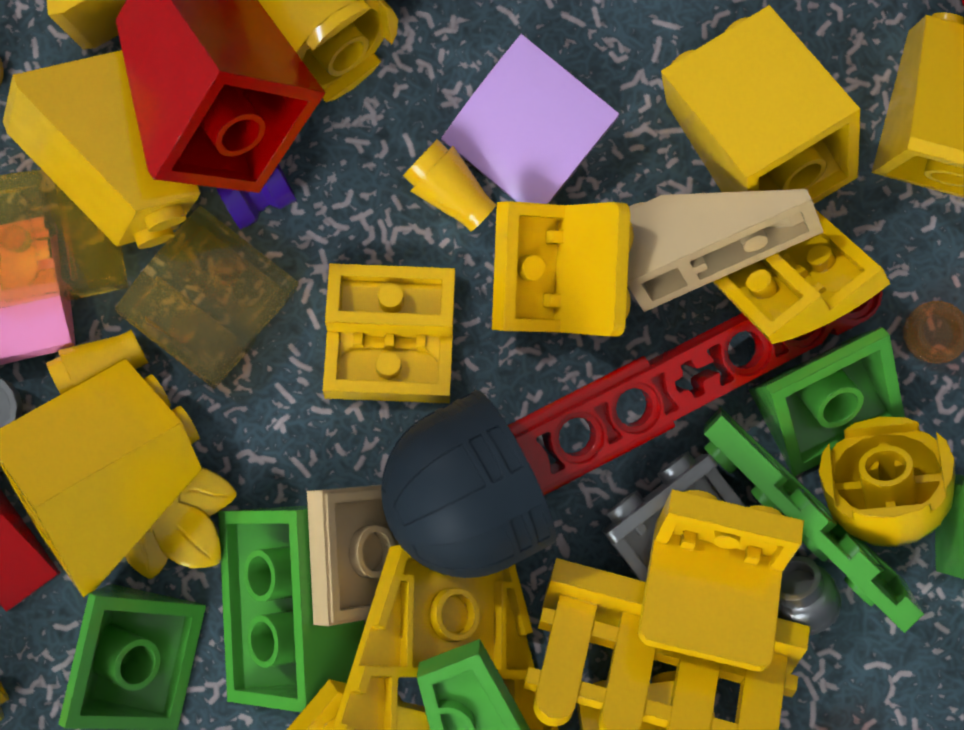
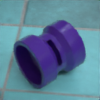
M279 164L260 193L216 188L240 230L257 222L260 213L266 210L267 206L271 205V207L282 209L297 201Z

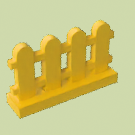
M556 558L547 585L538 629L550 632L542 669L529 667L523 689L536 692L533 709L536 717L542 723L548 726H561L567 723L573 714L576 703L601 710L598 722L599 730H639L642 721L665 727L666 730H779L783 695L792 698L797 691L798 676L791 673L808 650L810 626L777 618L773 660L763 671H752L648 646L638 636L646 582ZM589 643L613 649L606 687L581 681ZM654 660L677 666L670 705L647 699ZM718 678L740 683L735 723L712 717Z

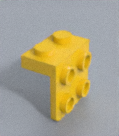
M513 201L497 202L492 330L621 336L624 333L626 318L631 306L627 283L629 252L633 245L634 232L630 222L631 213L628 204L604 202L554 205Z
M672 489L655 523L638 627L640 640L648 646L752 671L765 670L773 660L782 571L802 544L804 520L783 516L780 511L769 506L756 505L746 507L720 501L711 493L701 490L682 492Z

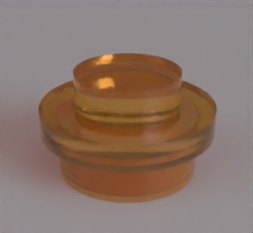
M930 301L916 307L909 314L904 325V340L909 351L919 360L930 364L946 363L957 358L964 351V314L956 306L944 301Z

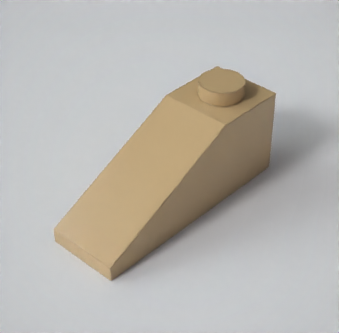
M790 189L660 195L647 202L629 206L634 239L629 252L627 286L642 310L646 312L823 233V228L808 190Z

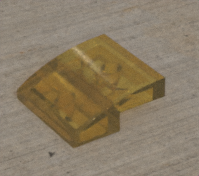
M42 169L0 175V308L61 296L70 301L129 288L122 247H116Z
M200 205L174 233L175 236L169 238L139 274L116 305L115 312L215 389L252 348L257 335L297 291L299 282Z

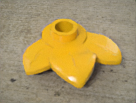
M202 467V470L128 552L125 556L127 562L134 570L148 579H153L166 565L168 558L178 565L188 568H207L219 564L221 560L220 538L210 516L225 508L235 499L237 492L234 487L221 475Z

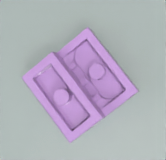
M520 34L464 105L442 136L441 141L448 147L454 146L465 161L515 202L550 204L577 171L578 166L617 121L620 114L529 39Z

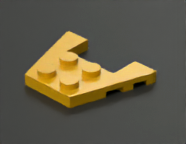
M400 545L390 546L332 730H397L398 678H417L419 662L478 639L483 643L530 730H559L558 726H548L536 717L533 709L536 692L523 689L528 668H535L526 636L532 633L533 630L516 565L514 564L500 572L482 577H452L433 571L420 564Z

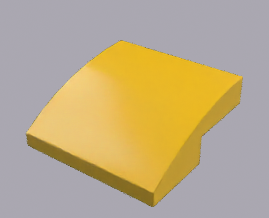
M817 210L823 233L713 281L772 344L799 337L825 326L851 312L890 285L884 269Z
M329 263L325 313L327 337L322 389L324 398L449 404L451 394L455 268Z

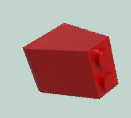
M126 0L116 18V24L147 170L153 180L260 193L325 95L324 89L258 0Z

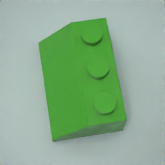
M307 506L219 511L227 702L302 712L329 679L347 683L364 630V620L333 626L313 625Z

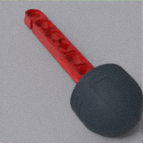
M880 291L851 312L825 326L776 344H772L741 313L649 361L645 356H642L509 425L506 424L492 402L481 391L475 390L419 419L402 434L394 445L385 465L381 486L382 505L388 526L400 546L413 559L438 573L452 577L475 578L491 575L509 568L556 542V530L544 497L545 495L675 428V420L822 344L829 334L839 335L868 320L878 310L883 291ZM747 331L754 339L755 352L748 363L737 367L729 359V343L736 334ZM713 362L715 367L721 372L720 376L719 372L705 369L691 378L693 389L690 391L675 384V381L683 376L681 368L683 364L694 368H702ZM637 388L645 396V411L636 422L622 423L617 416V401L625 391ZM570 419H585L590 429V437L586 446L574 453L564 452L559 442L561 428ZM541 435L543 438L545 448L556 460L555 463L551 465L548 454L546 453L544 448L536 441V438Z

